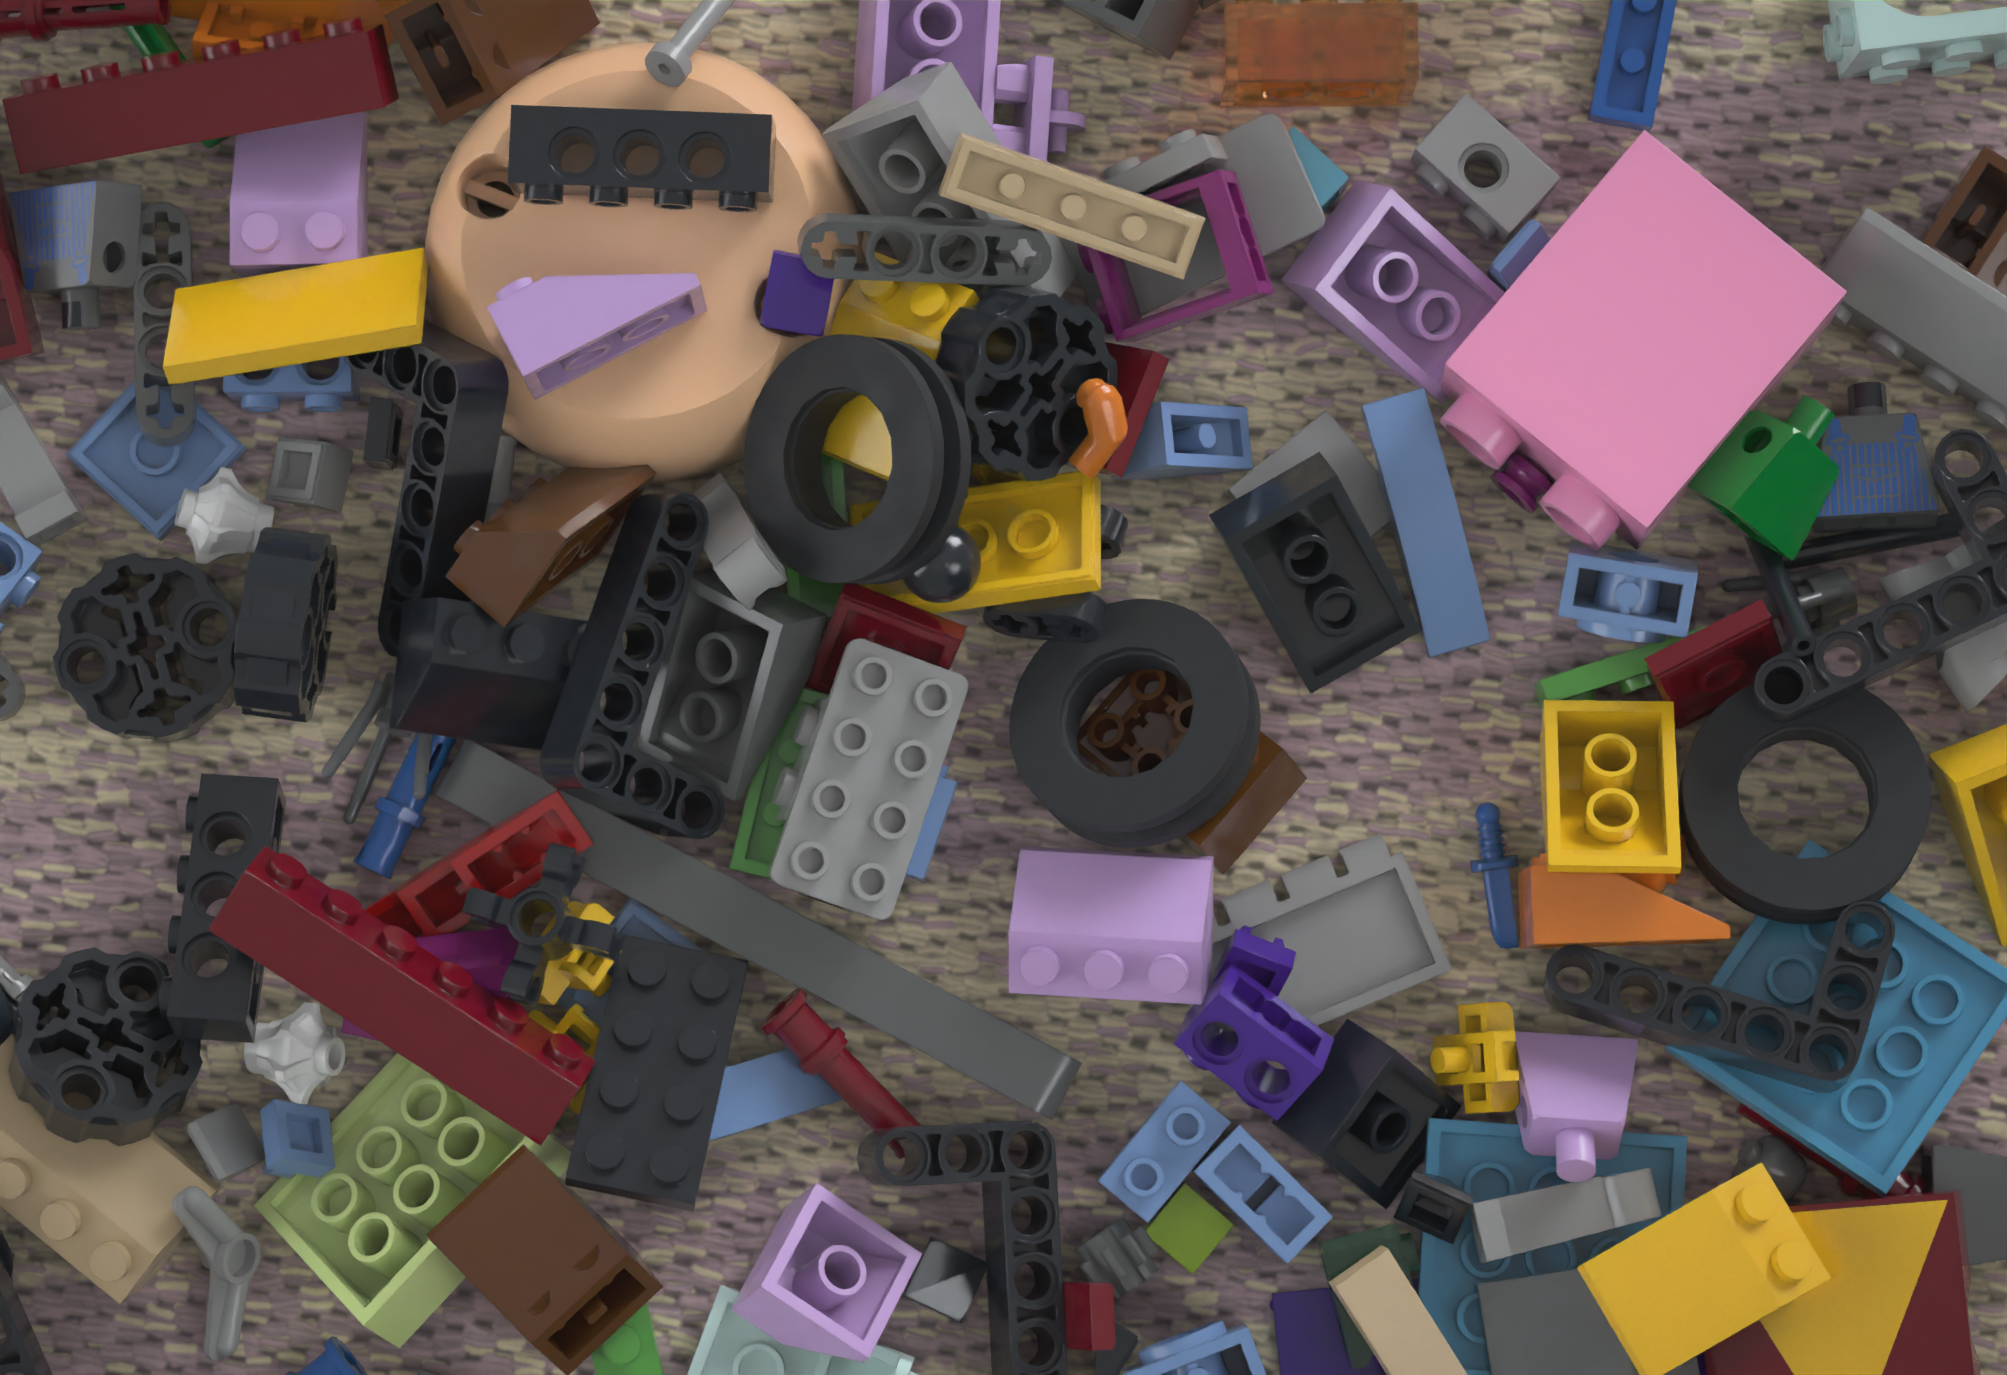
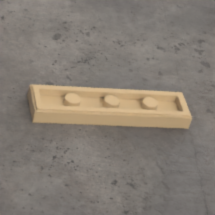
M959 132L938 192L942 197L1180 279L1185 277L1205 218L1201 215Z

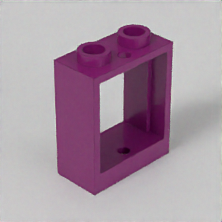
M1218 169L1146 195V197L1178 208L1203 201L1230 285L1228 289L1142 318L1124 259L1077 243L1081 261L1089 273H1095L1102 295L1096 299L1099 318L1105 325L1106 332L1108 334L1114 333L1116 342H1136L1274 294L1237 174L1234 171Z

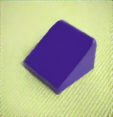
M774 250L760 324L765 327L817 337L824 336L834 279L816 276L807 269L799 254Z

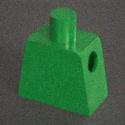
M1802 395L1785 422L1758 409L1750 411L1694 476L1688 487L1746 537L1793 561L1839 475V466L1816 446L1834 419L1835 414L1821 403L1806 395Z

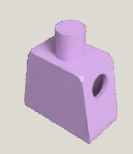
M1516 1031L1515 1044L1517 1070L1519 1071V1104L1515 1108L1524 1149L1531 1155L1556 1156V1172L1563 1180L1569 1182L1589 1180L1596 1173V1159L1611 1160L1618 1155L1627 1115L1638 1039Z

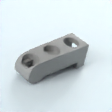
M0 373V488L16 515L14 519L25 539L39 547L89 518L7 381Z
M719 472L692 493V495H695L703 502L708 512L709 526L702 548L713 564V569L736 599L749 611L755 605L756 598L768 588L783 585L788 579L781 560L761 535L750 506Z
M1651 1168L1609 1177L1608 1175L1597 1176L1583 1182H1570L1472 1203L1468 1210L1480 1264L1662 1216Z

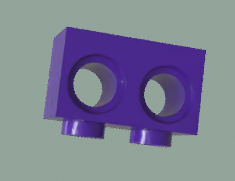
M1231 962L1208 988L1202 1004H1194L1187 1012L1174 1045L1184 1051L1188 1060L1196 1067L1212 1072L1232 1087L1240 1099L1247 1105L1263 1110L1278 1121L1323 1071L1334 1038ZM1215 1022L1228 1024L1235 1031L1224 1030L1216 1025ZM1266 1061L1278 1062L1286 1069L1275 1068Z

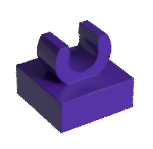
M1244 925L1240 930L1236 929L1213 973L1211 985L1232 962L1278 997L1293 969L1296 951L1285 948L1284 942L1280 938L1275 937L1273 942H1269L1251 935V927Z

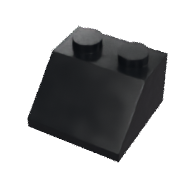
M1346 1019L1333 1037L1334 1042L1323 1071L1278 1121L1273 1119L1271 1123L1387 1210L1411 1177L1413 1171L1416 1170L1425 1157L1427 1119L1452 1120L1462 1105L1397 1050L1351 1020Z

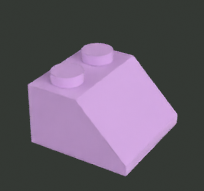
M815 1183L785 1207L730 1310L783 1345L864 1362L869 1359L922 1253L818 1183Z

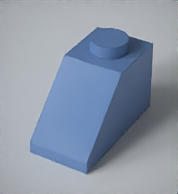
M1162 401L1152 403L1125 472L1120 479L1157 480L1252 470L1247 407Z

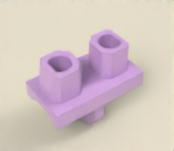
M1035 55L1022 64L997 65L994 103L1014 105L1013 126L993 124V131L1001 145L1046 162L1047 152L1051 154H1065L1067 133L1085 131L1086 116L1069 111V90L1052 89L1054 58Z

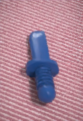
M1485 802L1478 806L1475 812L1476 820L1479 823L1477 831H1480L1478 837H1481L1478 841L1479 844H1482V846H1479V849L1482 850L1480 856H1483V858L1470 861L1471 873L1483 872L1490 929L1496 944L1504 949L1518 948L1508 869L1519 867L1518 854L1504 856L1506 850L1503 849L1505 843H1502L1504 837H1501L1503 834V830H1500L1502 824H1499L1500 810L1495 804Z

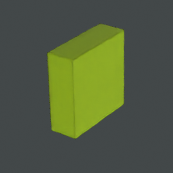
M1183 1183L1147 1226L1145 1231L1151 1240L1191 1274H1194L1234 1224L1187 1184Z

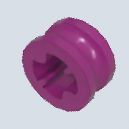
M1512 453L1506 460L1507 468L1504 471L1495 470L1490 478L1518 506L1529 513H1533L1538 508L1536 503L1537 497L1542 494L1545 495L1552 484L1532 464L1516 453Z

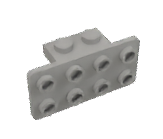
M1272 113L1263 114L1220 136L1203 133L1197 135L1194 129L1182 131L1159 144L1162 153L1142 163L1138 157L1128 158L1103 171L1106 178L1104 182L1143 196L1218 169L1236 172L1263 257L1321 230L1325 224L1324 212L1286 126L1280 116ZM1203 201L1181 208L1205 218L1184 279L1124 259L1142 316L1226 276ZM1060 237L1068 256L1079 272L1077 278L1091 310L1099 317L1096 299L1102 295L1095 273H1089L1085 269L1078 252L1077 243Z
M854 639L846 645L829 697L817 699L814 708L805 706L800 715L793 737V742L801 745L793 769L784 767L774 790L772 803L780 806L776 821L784 823L785 826L769 870V876L773 883L876 920H884L891 916L968 691V681L963 675L865 639Z

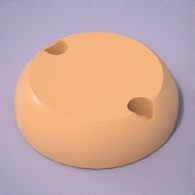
M623 43L589 49L559 59L535 71L500 95L476 119L457 145L441 176L430 209L425 241V254L429 263L427 293L431 317L435 325L490 352L503 362L509 379L508 397L502 429L507 434L514 437L534 453L565 468H616L649 465L657 472L651 482H668L701 476L731 466L744 459L745 440L750 417L763 386L779 364L792 352L812 340L821 338L801 333L787 334L778 329L765 327L760 324L773 251L778 250L799 254L797 239L800 229L807 220L816 215L826 213L859 214V210L848 177L821 136V132L812 120L780 89L757 73L729 59L698 49L689 58L692 63V71L685 81L677 87L666 86L653 78L645 65V57L656 43ZM511 105L772 114L776 124L773 203L758 202L757 211L729 212L718 209L719 201L693 200V207L688 210L656 208L653 206L654 198L628 197V206L616 208L590 205L589 196L563 195V204L539 205L524 202V193H515L508 184ZM584 143L570 146L562 156V169L570 173L585 171L594 160V148ZM651 146L635 148L627 157L626 170L631 174L639 176L649 174L658 165L659 151ZM714 148L702 149L692 158L690 170L694 175L701 178L713 177L721 171L725 162V155ZM478 201L487 202L508 212L496 218L488 217L483 214ZM834 231L825 232L822 242L812 243L811 245L812 248L818 249L821 258L831 260L833 250L854 249L857 256L856 263H864L862 231L856 232L858 245L839 243ZM695 273L702 287L707 311L534 400L499 334L487 306L498 301L495 295L500 289L524 277H531L534 283L545 276ZM834 279L824 336H829L839 302L854 279Z

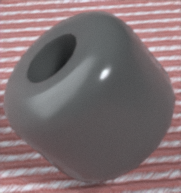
M1769 1135L1758 1140L1751 1139L1740 1148L1737 1154L1738 1161L1735 1166L1734 1176L1736 1177L1762 1162L1786 1203L1797 1194L1806 1180L1808 1173L1806 1161L1785 1140L1778 1136Z

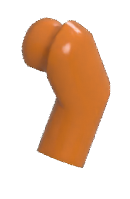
M1098 378L1085 381L1077 391V405L1083 408L1088 434L1068 459L1075 468L1092 479L1097 476L1126 438L1128 430L1122 396L1113 385L1106 384L1102 379Z

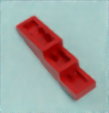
M556 789L452 851L363 909L387 925L398 926L406 930L414 938L451 934L471 921L472 916L462 912L470 887L511 899L542 878L543 863L551 842L576 849V855L592 846L594 842L562 794Z

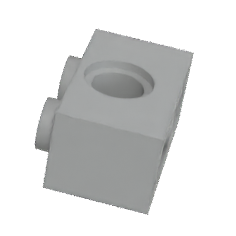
M1467 93L1415 148L1410 160L1417 167L1413 173L1414 177L1429 193L1440 199L1445 194L1450 196L1464 209L1460 217L1475 234L1487 241L1494 236L1503 245L1551 194L1561 178ZM1474 161L1485 162L1494 169L1497 182L1486 188L1476 187L1467 180L1464 166Z

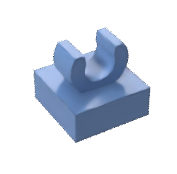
M274 1099L260 1110L262 1124L260 1142L264 1144L266 1165L263 1167L264 1174L291 1178L295 1174H302L321 1178L335 1168L329 1109Z

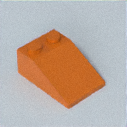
M1546 853L1539 854V857H1533L1532 866L1517 872L1520 949L1562 948L1569 945L1606 947L1708 944L1731 938L1730 925L1617 873L1548 872Z

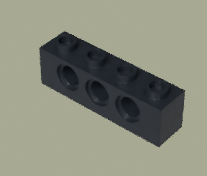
M511 105L508 184L515 193H524V202L539 205L563 204V195L589 196L590 205L599 207L628 206V197L654 198V207L669 210L692 209L693 200L719 201L718 209L723 211L755 212L757 211L758 202L773 203L776 124L772 114ZM578 143L592 146L594 148V160L589 168L579 173H570L562 169V156L570 146ZM640 146L654 147L659 151L660 158L657 167L652 172L639 176L631 174L626 170V160L632 150ZM705 148L717 149L725 155V162L721 171L710 178L698 177L690 170V164L694 155Z
M201 773L198 796L190 795L188 797L185 828L187 834H193L190 855L180 856L177 868V891L180 894H184L181 916L172 915L168 931L169 953L176 954L173 976L163 977L159 994L160 1014L167 1015L176 1038L254 1043L264 966L209 931L208 929L216 916L208 915L206 911L216 900L229 897L246 868L265 846L276 853H280L286 800L278 778ZM228 839L245 841L242 848L232 855L223 856L215 853L216 848ZM211 959H224L228 961L225 970L217 976L202 977L198 975L200 967Z

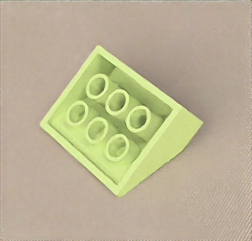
M397 1053L330 1124L335 1168L321 1178L302 1174H295L291 1178L280 1177L254 1204V1207L364 1327L400 1349L466 1278L430 1241L426 1234L523 1144L558 1177L568 1169L572 1151L552 1131L540 1146Z

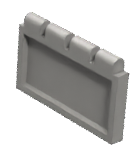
M1381 834L1339 850V855L1347 871V874L1337 878L1330 859L1326 855L1280 874L1288 899L1278 903L1269 880H1266L1221 899L1230 923L1219 927L1213 913L1212 977L1236 929L1240 930L1244 925L1251 927V935L1269 942H1273L1275 937L1283 940L1285 948L1296 951L1293 969L1278 997L1316 1026L1452 970V967L1403 851L1390 856ZM1215 1022L1216 1025L1224 1030L1235 1031L1228 1024Z

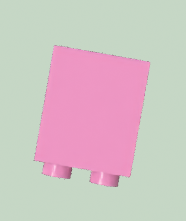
M1644 130L1446 361L1441 391L1453 400L1454 403L1441 417L1440 423L1458 444L1487 466L1498 470L1515 451L1549 478L1554 484L1540 499L1541 507L1553 521L1583 545L1599 551L1615 532L1633 548L1638 550L1690 489L1688 484L1745 416L1750 411L1758 409L1830 324L1847 291Z

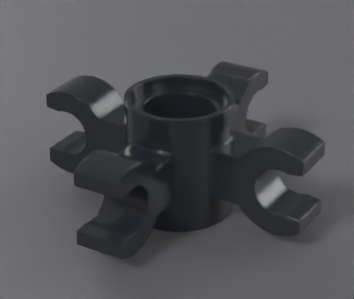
M551 842L545 855L539 887L527 889L519 893L513 900L482 889L469 888L462 912L472 916L471 921L477 924L510 931L512 936L519 942L515 957L506 970L501 986V991L510 994L511 1000L536 1006L542 993L548 961L561 959L573 949L581 950L610 961L617 962L625 937L616 933L617 928L598 921L577 918L567 907L572 891L580 880L585 864L583 857L576 856L577 850ZM556 912V922L551 931L541 937H531V927L535 919L543 913Z

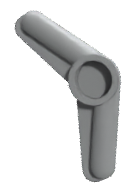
M189 1186L179 1192L173 1198L171 1204L174 1213L200 1248V1258L203 1266L210 1269L204 1353L210 1360L219 1361L224 1357L232 1355L238 1347L250 1279L256 1271L260 1260V1245L254 1235L244 1232L201 1188Z

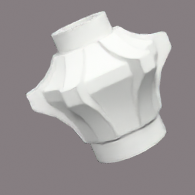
M221 466L216 476L206 485L199 487L197 492L184 489L176 512L175 526L186 528V534L194 548V563L205 566L219 557L230 554L244 555L245 552H254L260 531L265 527L272 526L274 507L259 503L258 498L249 494L238 483L232 469Z
M304 1002L293 1014L284 1019L274 1020L271 1023H257L254 1043L245 1042L244 1060L247 1069L251 1073L264 1075V1078L276 1082L284 1089L292 1103L307 1105L314 1088L317 1085L328 1086L331 1077L336 1076L342 1070L345 1062V1045L342 1039L337 1037L335 1026H325L323 1023L320 1004Z

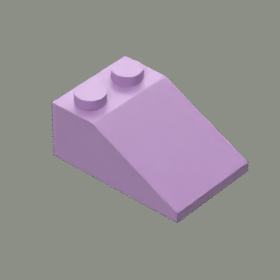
M367 111L236 135L230 194V266L241 278L368 257Z
M1358 180L1354 182L1327 218L1323 228L1315 234L1281 280L1325 320L1419 389L1424 388L1425 393L1440 404H1444L1448 398L1441 391L1444 364L1505 293L1392 188Z
M695 273L545 276L534 283L531 277H524L500 289L495 295L498 301L487 306L498 332L534 400L707 311L702 287Z

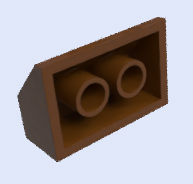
M649 465L616 468L568 467L548 482L543 477H539L526 489L517 503L511 498L507 499L492 514L486 525L477 520L461 535L453 548L460 556L445 577L502 627H506L594 562L624 521L631 503L643 494L657 472Z

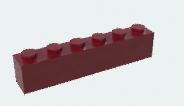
M360 16L349 17L322 24L323 35L301 38L300 29L291 28L262 35L264 46L241 50L239 40L232 39L204 45L201 47L203 57L180 61L178 50L142 57L140 58L142 68L120 72L118 62H108L80 69L81 80L60 83L58 73L44 74L20 80L22 91L2 99L20 174L385 108L398 100L399 94L383 24L362 27Z
M267 846L261 850L246 868L208 929L540 1146L579 1091L596 1062L586 1055L581 1046L572 1038L563 1034L552 1033L529 1018L525 1009L515 1001L504 997H497L474 982L472 976L463 967L453 962H443L420 947L416 939L406 930L380 921L365 911L360 902L351 894L339 889H331L308 874L306 868L297 859L284 853H276Z

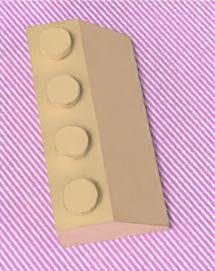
M11 1034L0 1045V1206L117 1303L122 1304L149 1284L188 1232L172 1209L171 1203L173 1198L187 1187L197 1186L213 1199L220 1187L153 1132L150 1137L141 1141L117 1146L108 1140L87 1139L74 1143L47 1130L43 1116L31 1104L19 1100L12 1086L8 1071L12 1058L14 1039ZM69 1092L62 1096L64 1102L73 1109L86 1110L94 1106L91 1099L83 1093Z

